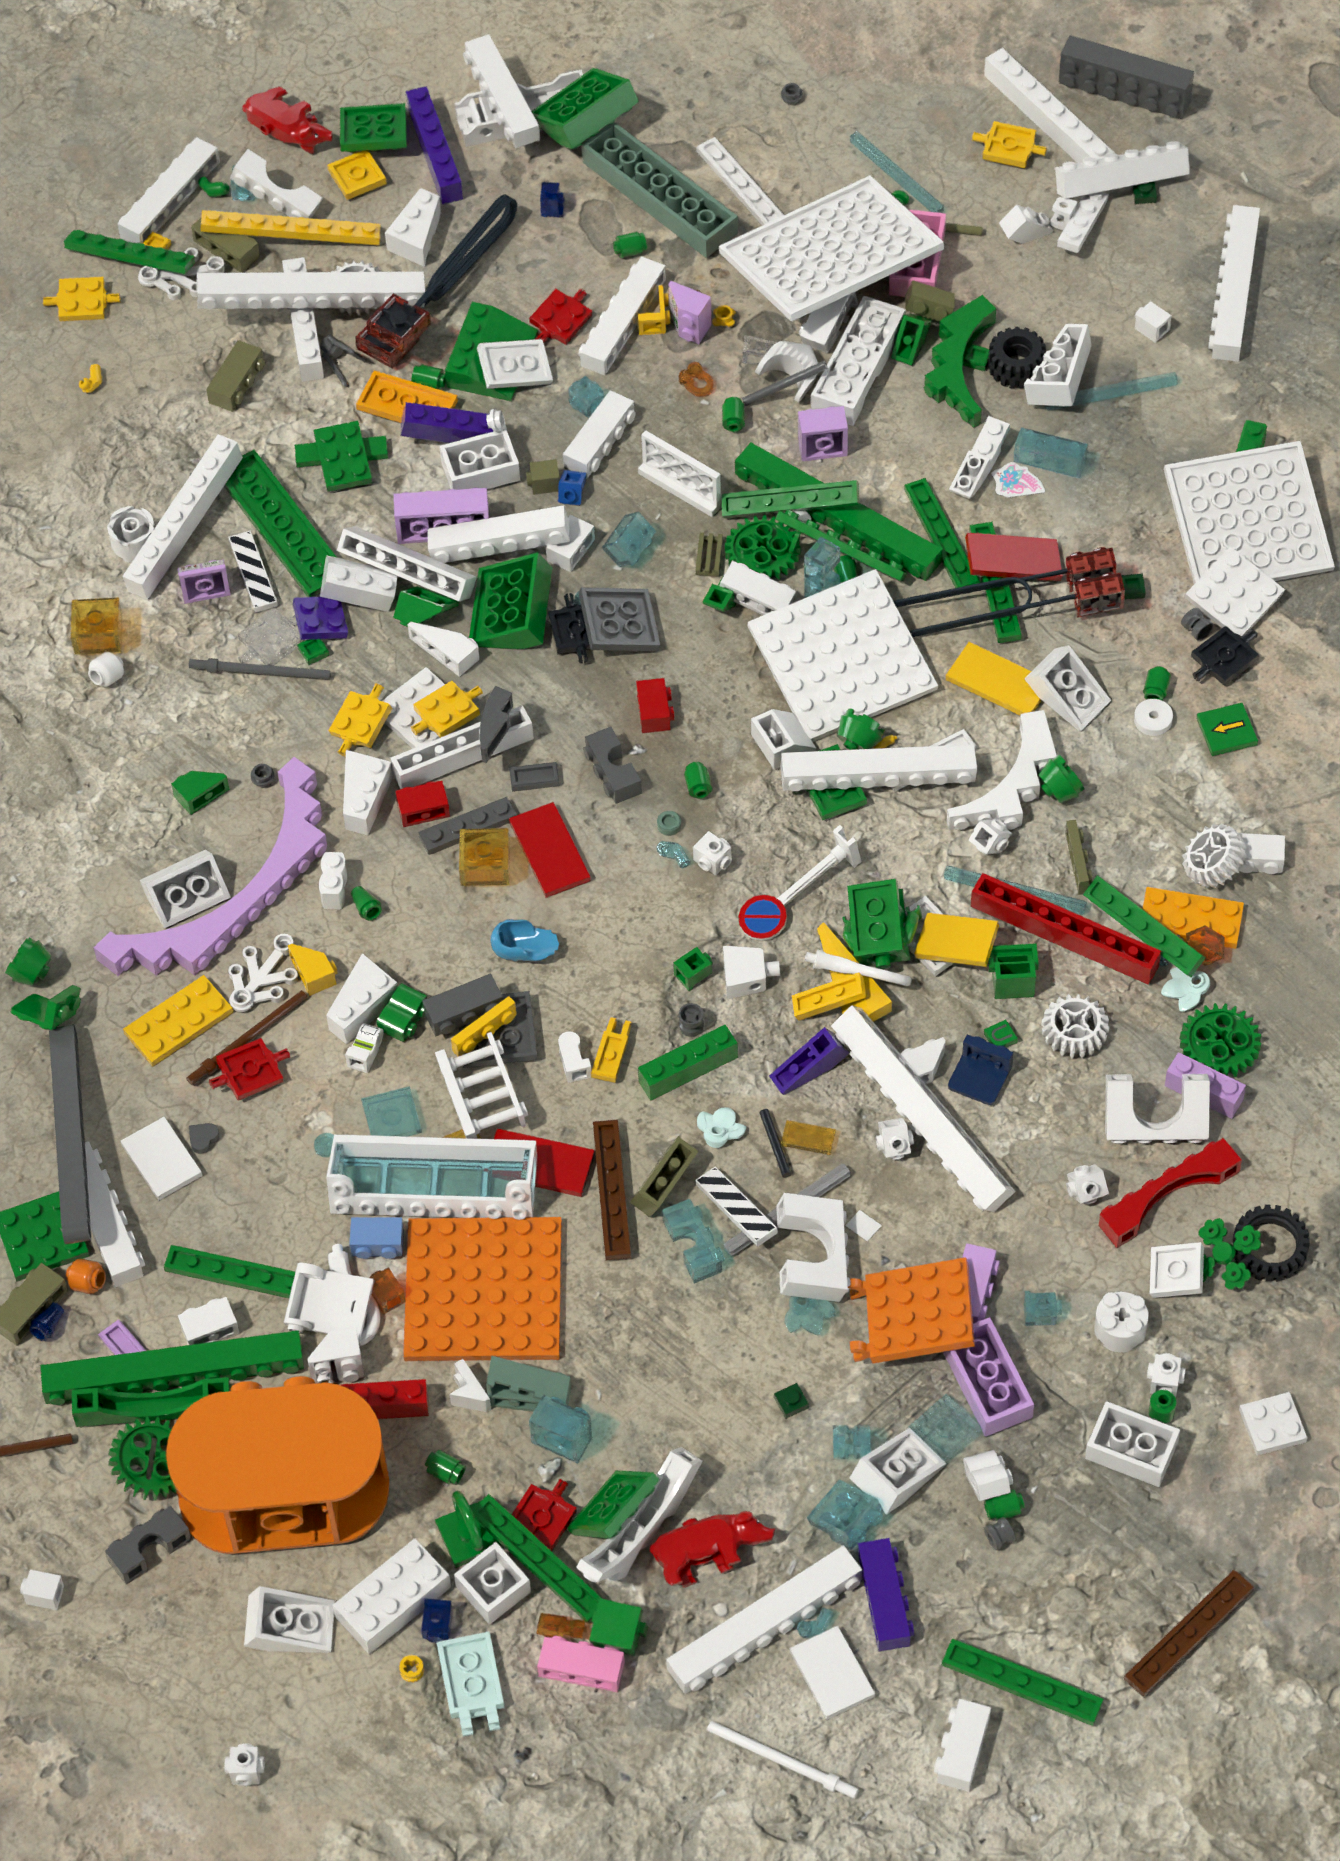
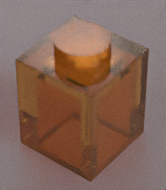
M1206 925L1186 933V943L1206 957L1202 965L1207 966L1224 959L1225 937Z
M389 1267L383 1271L378 1270L369 1277L374 1279L371 1295L383 1314L405 1303L404 1290Z

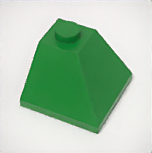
M416 586L400 591L393 618L400 620V624L408 627L410 622L421 624L457 607L460 601Z

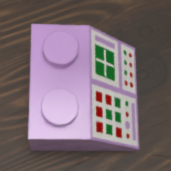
M670 281L669 308L679 337L686 341L700 344L712 326L711 297Z
M224 559L178 568L184 604L230 595Z

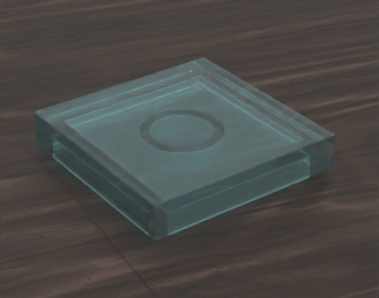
M410 1086L361 1098L371 1136L408 1137L422 1133Z
M947 1394L909 1426L945 1463L953 1459L982 1433L981 1426Z

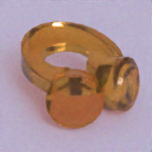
M699 362L690 363L687 369H682L679 373V383L684 385L686 390L692 395L706 397L712 393L713 379L708 373L703 371L702 365ZM690 377H696L698 380L702 379L707 382V385L703 388H697L694 385V380Z

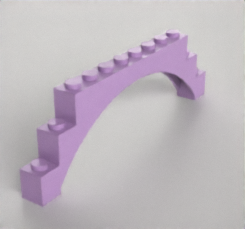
M295 757L278 771L280 786L285 790V809L282 826L269 858L243 890L211 913L175 928L136 935H115L110 931L93 947L97 961L117 976L123 971L128 970L134 960L156 976L162 970H166L172 960L176 961L194 976L200 970H204L215 955L222 953L227 944L234 937L236 938L242 933L246 925L251 921H255L260 912L276 900L278 894L284 889L289 888L293 880L300 873H304L317 857H321L325 853L327 848L326 836L315 827L322 817L320 802L310 796L317 786L315 771Z

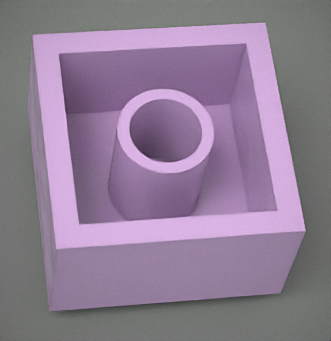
M844 406L798 411V443L802 461L847 456L848 426Z

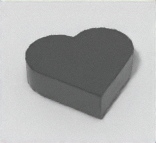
M215 1124L189 1125L191 1147L197 1154L206 1153L210 1145L219 1139V1130Z

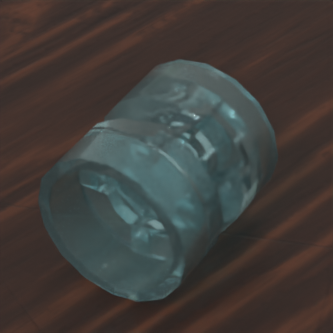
M833 1425V1459H848L850 1455H854L856 1459H861L871 1452L870 1425H855L853 1429H850L848 1425ZM853 1439V1445L845 1444V1440Z

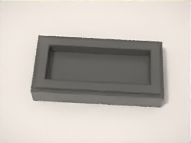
M557 762L509 767L512 792L560 786Z

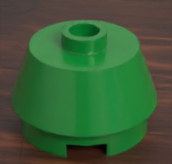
M848 708L845 715H841L837 737L844 742L843 745L849 750L873 749L882 741L881 737L885 729H878L880 725L878 722L865 714L863 716L854 715L855 710Z
M1060 754L1054 759H1049L1038 776L1044 783L1041 788L1049 798L1054 796L1059 803L1079 797L1078 794L1085 790L1074 771L1065 764L1066 761Z
M29 937L18 949V953L12 963H9L5 974L9 975L13 982L33 986L39 978L43 980L50 970L48 964L52 956L40 940L35 941Z

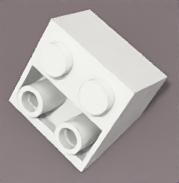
M771 709L751 718V735L774 770L781 765V753L816 751L815 745L803 730L794 713Z
M356 1327L330 1331L308 1357L311 1378L315 1380V1383L353 1382L364 1377Z

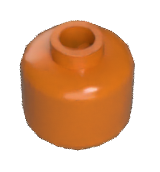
M77 1259L68 1267L66 1279L73 1291L94 1294L103 1287L106 1273L102 1265L97 1261Z

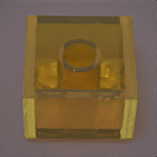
M119 597L72 600L71 642L75 655L122 652V609Z
M509 828L460 829L459 875L461 886L510 884Z

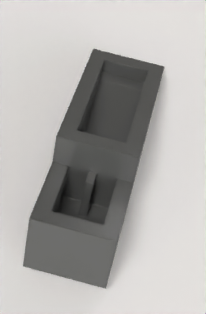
M496 685L488 697L480 724L481 757L484 763H487L510 728L509 712L513 708L512 693Z

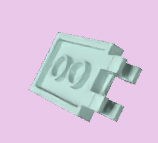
M490 1632L437 1642L451 1719L459 1717L463 1737L474 1735L471 1718L487 1715L489 1731L500 1729L497 1709L504 1708V1702Z

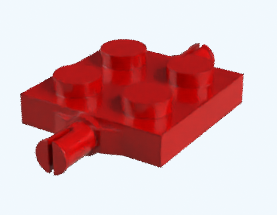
M555 288L529 318V323L541 331L535 340L542 339L543 343H545L548 338H552L567 345L592 316V310L580 303L587 293L579 289L571 297Z
M262 1038L216 1056V1062L222 1071V1075L209 1079V1084L213 1090L226 1084L233 1091L237 1101L283 1083V1076L278 1069L277 1063L290 1058V1053L287 1048L272 1053L266 1047Z
M562 1479L558 1480L552 1491L543 1490L531 1484L511 1514L551 1552L577 1513V1507L565 1502L561 1497L566 1487H568V1483Z

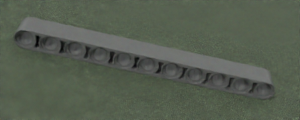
M74 1024L49 1030L61 1227L65 1245L91 1240L79 1049Z

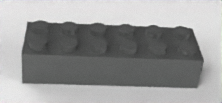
M1069 35L1061 52L1059 84L1178 119H1183L1191 102L1194 71L1072 35Z

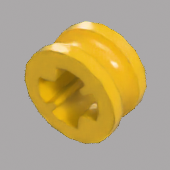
M408 1655L400 1661V1674L405 1681L417 1682L422 1678L424 1667L422 1660L418 1656ZM410 1665L413 1667L416 1665L417 1671L413 1672L410 1670L407 1672L406 1666Z

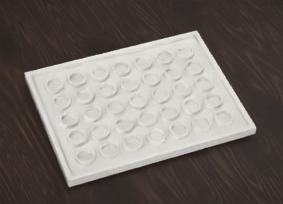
M868 176L720 245L719 252L792 322L943 250L944 242L875 179Z

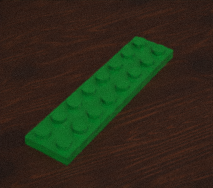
M255 449L242 455V460L224 487L306 596L315 597L321 592L326 556L336 557V555Z

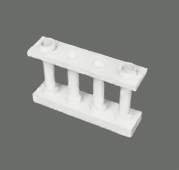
M492 1032L487 1033L489 1046L462 1056L447 1058L444 1049L435 1052L438 1065L466 1139H477L476 1134L481 1133L480 1130L518 1117L522 1128L526 1127L524 1117L528 1116L525 1104L523 1101L518 1102L500 1056L504 1054L499 1039L494 1040ZM494 1055L498 1066L460 1079V1077L455 1078L453 1072L457 1071L458 1067ZM502 1075L506 1087L470 1100L462 1098L461 1092H464L465 1088ZM510 1096L513 1108L477 1121L476 1118L470 1119L468 1113L473 1112L472 1109Z

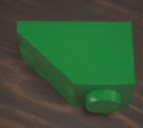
M912 313L905 314L891 359L913 365L926 341L932 320Z
M189 771L185 775L177 777L171 783L175 799L190 815L230 790L227 776L224 773Z

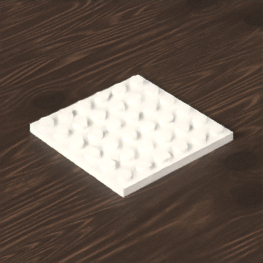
M1301 441L1164 466L1168 488L1194 584L1230 546L1274 581L1334 570V562Z
M876 569L748 622L747 626L792 713H794L812 742L838 732L841 715H845L848 708L855 710L854 715L863 716L865 714L871 718L938 690V684Z

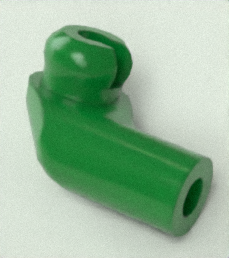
M205 176L198 180V185L209 197H220L227 195L230 191L227 183H211Z

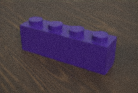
M408 402L405 404L401 420V436L446 443L494 431L488 427L487 415L489 414Z
M890 1538L858 1543V1558L862 1569V1577L878 1652L910 1647V1637L914 1636V1627L912 1620L907 1621L905 1613L909 1611L907 1596H902L900 1587H904L902 1572L896 1571L895 1563L899 1562L896 1546L891 1547Z

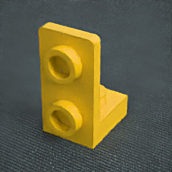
M658 285L660 313L638 314L639 335L666 334V324H670L669 311H665V307H668L669 303L668 293H663V285Z

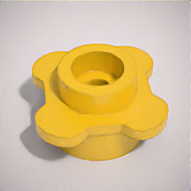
M721 305L713 310L715 318L712 320L714 326L731 327L734 325L733 316L735 315V310L733 308Z

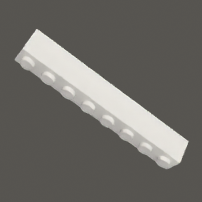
M1003 48L985 58L984 76L1074 161L1081 163L1086 158L1101 159L1106 154H1115Z
M1233 205L1232 214H1227L1226 227H1230V231H1225L1223 244H1227V248L1222 249L1221 261L1225 262V266L1220 265L1218 279L1223 280L1222 283H1217L1216 296H1220V300H1215L1213 312L1218 315L1217 318H1212L1211 331H1215V336L1210 335L1208 349H1213V359L1239 362L1260 208Z
M219 434L216 436L122 576L128 592L147 600L149 599L243 457L238 442Z
M974 744L781 753L780 765L783 791L823 790L829 788L847 789L851 787L871 788L873 786L895 787L897 785L919 786L921 784L943 785L945 783L966 784L975 782L977 772Z
M841 1546L667 1658L668 1672L684 1694L691 1690L693 1692L698 1691L705 1685V1681L711 1677L721 1676L727 1671L728 1666L735 1662L740 1663L749 1657L750 1652L756 1648L766 1647L773 1637L779 1633L785 1634L789 1632L796 1622L801 1619H809L816 1613L818 1608L824 1604L826 1606L832 1604L844 1591L854 1590L862 1580V1569L845 1546Z

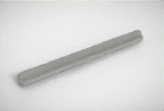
M840 1164L797 1193V1195L820 1197L848 1178L850 1170L845 1164ZM775 1208L765 1216L777 1226V1208ZM741 1231L724 1243V1249L730 1256H733L751 1244L752 1241Z

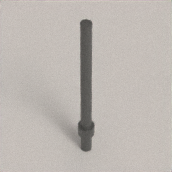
M208 658V660L189 659V668L204 669L212 673L229 671L330 680L331 676L330 670L222 662L215 658Z

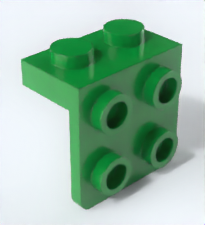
M71 985L51 999L38 994H31L12 1006L10 1013L17 1016L20 1020L38 1024L42 1029L53 1030L76 1014L81 1003V998H79L81 988Z

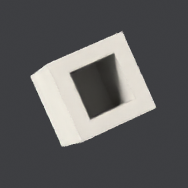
M1150 301L1145 307H1140L1135 314V329L1156 343L1170 330L1172 315Z
M30 1570L28 1577L22 1581L20 1592L23 1594L27 1605L57 1610L64 1584L60 1575Z

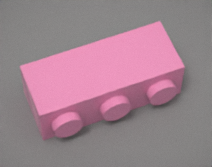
M553 1636L552 1638L544 1637L537 1665L538 1676L618 1692L625 1663L624 1652L608 1647H594L591 1643L585 1641L578 1643L569 1642L559 1636Z

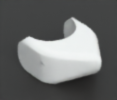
M780 341L775 343L758 364L755 373L761 376L767 371L779 370L791 376L818 362L811 345ZM817 374L797 383L798 392L795 396V401L799 403L812 387Z

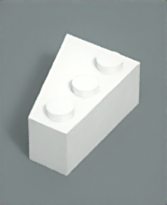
M422 188L417 191L385 232L388 251L425 267L426 257L431 248L432 237L435 235L441 215L438 195Z
M855 292L809 313L810 316L807 322L801 325L799 331L802 343L811 345L812 348L828 354L840 334L838 330L842 322L847 323L849 320L847 313L850 308H856L859 304Z
M346 750L343 805L346 830L369 835L393 779L390 761Z
M363 953L326 1015L329 1030L345 1044L349 1043L358 1034L363 1023L370 1024L381 1014L398 987L397 982Z

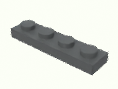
M504 797L419 831L418 834L427 854L431 855L509 823V818L516 816V813L508 798Z

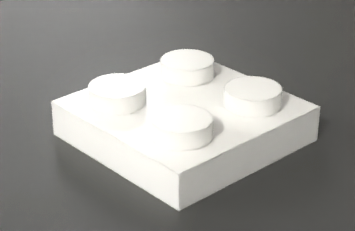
M1201 1242L1151 1247L1150 1295L1152 1298L1203 1293L1204 1246Z
M1290 1392L1240 1405L1239 1411L1256 1456L1307 1442V1435Z

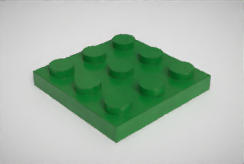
M406 103L340 107L341 152L407 148Z
M59 1191L0 1211V1236L16 1282L26 1279L28 1273L32 1269H36L41 1263L52 1270L72 1263L77 1259L90 1256L85 1241L67 1245L64 1243Z
M616 1470L570 1523L567 1529L573 1536L609 1539L615 1537L621 1531V1525L626 1519L632 1517L638 1511V1505L642 1500L654 1492V1486L660 1479L653 1472Z

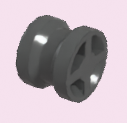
M1004 1517L998 1519L994 1525L988 1524L984 1526L985 1535L995 1550L1000 1549L1002 1544L1006 1542L1012 1543L1016 1539L1011 1525Z

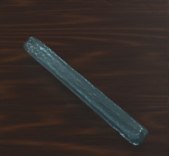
M855 131L850 135V142L929 211L943 213L944 205L861 133Z
M1175 372L1080 390L1077 391L1072 406L1175 386L1178 384V378ZM1045 405L1048 411L1071 407Z
M947 866L944 872V879L972 887L976 885L981 876L980 873L953 866ZM996 878L1076 914L1083 915L1086 910L1087 902L1084 900Z

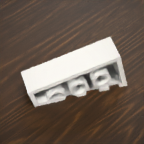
M1065 324L1054 340L1052 349L1044 354L1043 362L1040 366L1037 365L1031 379H1027L1024 383L1028 405H1073L1092 346L1088 324Z

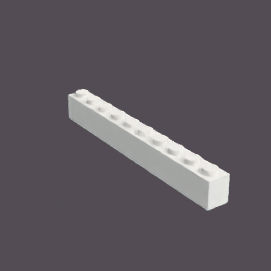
M424 272L197 273L198 309L382 308L393 297H395L396 302L402 304L405 302L413 307L425 293Z
M851 1005L831 1025L836 1031L834 1035L837 1040L851 1049L850 1055L855 1061L862 1063L866 1067L865 1073L867 1076L882 1086L880 1088L882 1094L897 1104L895 1107L897 1112L912 1122L911 1128L917 1135L923 1136L927 1140L926 1146L928 1149L943 1159L941 1162L943 1167L958 1177L957 1183L964 1191H969L973 1195L974 1204L982 1211L995 1212L1016 1191L863 1009Z

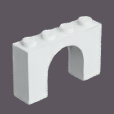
M1106 1074L1105 1134L1107 1140H1111L1113 1143H1125L1126 1140H1136L1139 1143H1150L1152 1140H1162L1164 1143H1175L1177 1140L1200 1143L1203 1139H1209L1210 1080L1208 1074H1182V1100L1180 1108L1172 1118L1160 1123L1147 1122L1141 1119L1133 1110V1079L1131 1074Z
M784 1193L776 1205L777 1228L799 1230L813 1234L825 1246L827 1260L811 1263L787 1259L779 1272L780 1295L840 1302L844 1294L848 1293L850 1289L847 1288L850 1286V1278L847 1277L849 1256L846 1255L845 1248L848 1242V1235L844 1233L847 1214L846 1211H843V1200Z

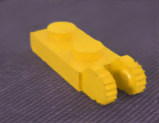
M610 1017L607 1029L602 1035L591 1071V1078L616 1083L628 1044L632 1025L631 1021L625 1020L622 1032L618 1034L614 1033L617 1019Z

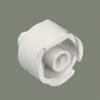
M127 506L118 509L112 514L107 526L112 550L117 556L123 558L125 562H132L155 529L153 517L146 509L141 508L139 510L134 509L133 506Z
M1109 1292L1104 1295L1097 1306L1094 1332L1105 1348L1110 1351L1123 1353L1133 1350V1347L1143 1342L1148 1323V1310L1143 1298L1127 1292Z

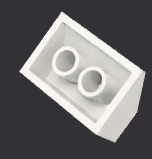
M326 556L320 597L389 612L395 597L397 576L375 566Z
M203 850L140 880L147 899L164 928L231 898L212 853L207 850Z

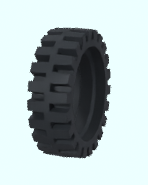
M1271 1204L1265 1205L1264 1209L1257 1206L1253 1212L1251 1209L1248 1210L1245 1217L1242 1215L1236 1224L1232 1239L1233 1246L1235 1240H1237L1235 1238L1236 1232L1242 1231L1244 1226L1251 1225L1256 1227L1261 1224H1275L1284 1227L1293 1235L1296 1241V1249L1289 1259L1279 1263H1267L1257 1259L1251 1253L1246 1255L1243 1251L1235 1249V1261L1244 1263L1246 1269L1251 1272V1275L1255 1274V1279L1260 1281L1262 1277H1266V1282H1271L1272 1278L1279 1282L1282 1281L1284 1276L1286 1279L1291 1278L1293 1273L1297 1274L1300 1268L1303 1267L1308 1255L1310 1238L1308 1229H1305L1306 1224L1303 1220L1299 1221L1300 1216L1296 1213L1292 1216L1290 1209L1286 1208L1284 1211H1281V1206L1275 1205V1209H1271Z

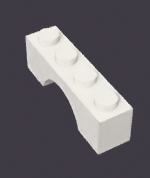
M249 149L246 150L235 165L230 177L238 186L246 188L255 197L263 199L275 210L281 211L289 217L312 218L323 198L306 186L292 190L276 186L267 176L266 160Z

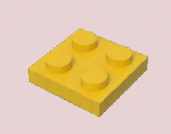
M368 150L359 151L327 165L330 175L346 200L387 184L386 177Z

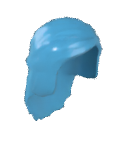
M507 919L500 922L492 931L490 939L492 950L498 957L514 962L519 960L541 961L554 955L555 951H558L559 946L557 935L553 934L551 930L535 928L531 922L523 919Z

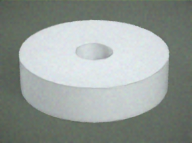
M1147 699L1136 707L1134 723L1140 732L1149 736H1158L1170 729L1173 712L1171 707L1164 701Z

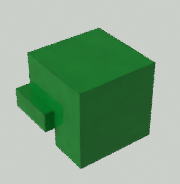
M1037 943L993 946L988 961V970L992 972L995 999L1034 997L1036 984L1035 970L1039 968Z
M599 1598L597 1610L593 1612L591 1620L593 1626L589 1641L594 1647L613 1648L624 1652V1654L635 1656L640 1636L646 1637L648 1630L647 1624L641 1622L642 1608Z

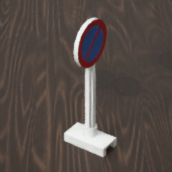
M839 825L833 830L837 846L830 851L826 858L781 896L775 898L774 896L764 894L747 900L741 907L738 916L739 925L744 934L751 939L759 941L770 940L779 935L787 922L785 906L835 863L841 862L844 858L854 868L862 862L856 840L852 837L847 842L844 829Z

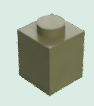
M557 459L529 462L530 472H526L527 486H532L533 495L558 492L560 476Z

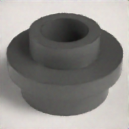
M788 83L781 90V99L789 104L797 103L803 97L801 88L795 83Z
M258 764L251 771L250 777L253 784L265 787L274 781L275 774L269 765Z

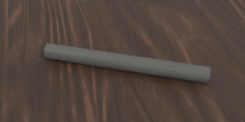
M825 361L819 362L742 398L745 406L750 405L828 369Z

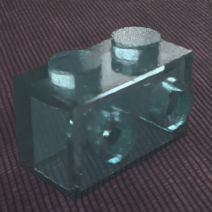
M640 512L627 514L622 518L602 546V549L618 567L632 566L640 559L643 549L651 544V538L656 530Z

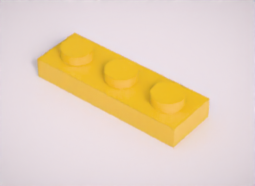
M858 972L792 995L795 1018L800 1021L866 998L863 976Z
M510 996L451 1038L452 1051L457 1057L471 1052L483 1039H488L487 1033L492 1032L493 1035L498 1028L509 1024L517 1015L516 1005Z

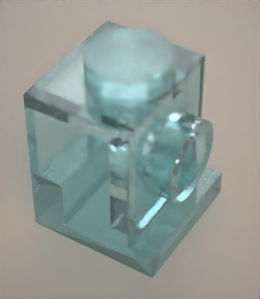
M1025 1291V1326L1056 1325L1057 1315H1062L1061 1300H1056V1292L1030 1293V1291Z

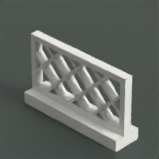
M645 430L642 434L643 463L638 468V474L713 517L722 507L720 473Z

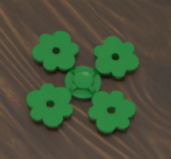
M1222 1219L1206 1220L1205 1226L1199 1229L1198 1234L1203 1239L1205 1245L1213 1244L1215 1246L1212 1250L1213 1257H1207L1204 1254L1203 1282L1207 1280V1277L1214 1275L1213 1268L1217 1262L1222 1265L1227 1264L1226 1271L1222 1273L1225 1287L1229 1290H1233L1236 1287L1242 1289L1245 1286V1282L1250 1280L1251 1272L1246 1269L1244 1263L1236 1264L1231 1262L1235 1256V1249L1243 1251L1246 1255L1250 1254L1252 1250L1260 1249L1261 1241L1259 1239L1261 1233L1258 1230H1254L1251 1225H1246L1242 1231L1236 1232L1235 1238L1237 1240H1235L1233 1246L1230 1243L1223 1242V1237L1227 1235L1228 1231L1224 1227L1225 1223Z

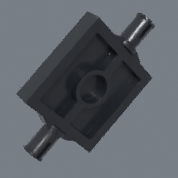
M567 593L564 595L565 607L559 610L548 611L557 655L577 652L579 663H583V658L584 663L589 660L586 650L590 649L582 607L575 604L572 593H569V601Z
M1224 626L1192 651L1191 657L1201 665V668L1193 673L1194 679L1199 682L1206 675L1210 674L1222 685L1228 684L1259 660V654L1249 645V642L1258 637L1257 632L1254 629H1250V631L1241 636L1234 633L1227 626Z

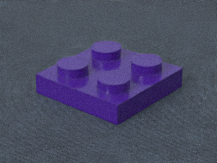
M324 597L294 598L293 608L301 640L347 638L348 629L341 601Z

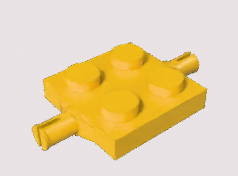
M994 121L991 130L987 134L973 132L972 141L984 143L983 160L1025 168L1028 158L1032 153L1045 156L1047 147L1034 145L1036 130Z
M104 277L59 279L57 296L43 297L44 306L57 305L59 321L105 319L107 303H120V293L106 294Z
M450 681L414 703V711L422 720L411 726L412 732L417 735L428 728L441 738L480 715V711L472 700L483 694L481 688L477 685L470 691L465 692L453 681Z
M375 683L369 695H362L353 691L349 692L328 730L331 735L339 737L344 741L338 750L340 755L346 757V750H350L352 745L372 747L393 709L389 703L378 700L384 689L382 685Z

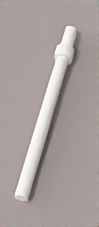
M711 1721L708 1725L707 1731L823 1784V1788L832 1792L836 1790L853 1799L858 1794V1788L841 1781L840 1777L835 1774H826L714 1721Z

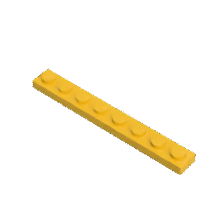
M202 210L201 232L379 245L380 224L370 222L363 223Z

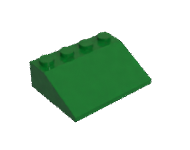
M592 68L531 112L544 132L560 145L574 149L581 146L582 142L587 138L598 134L599 130L604 126L612 124L621 114L629 112L639 101L629 79Z
M472 302L445 368L446 388L512 402L517 387L487 389L477 346L480 343L535 340L538 329L494 306Z
M539 552L478 569L469 638L473 639L478 647L526 649L543 644L553 567Z

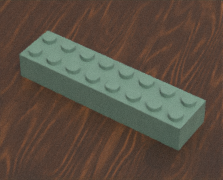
M613 122L607 125L598 134L582 144V161L586 166L705 258H708L719 249L720 245L728 242L738 234V216L617 123Z

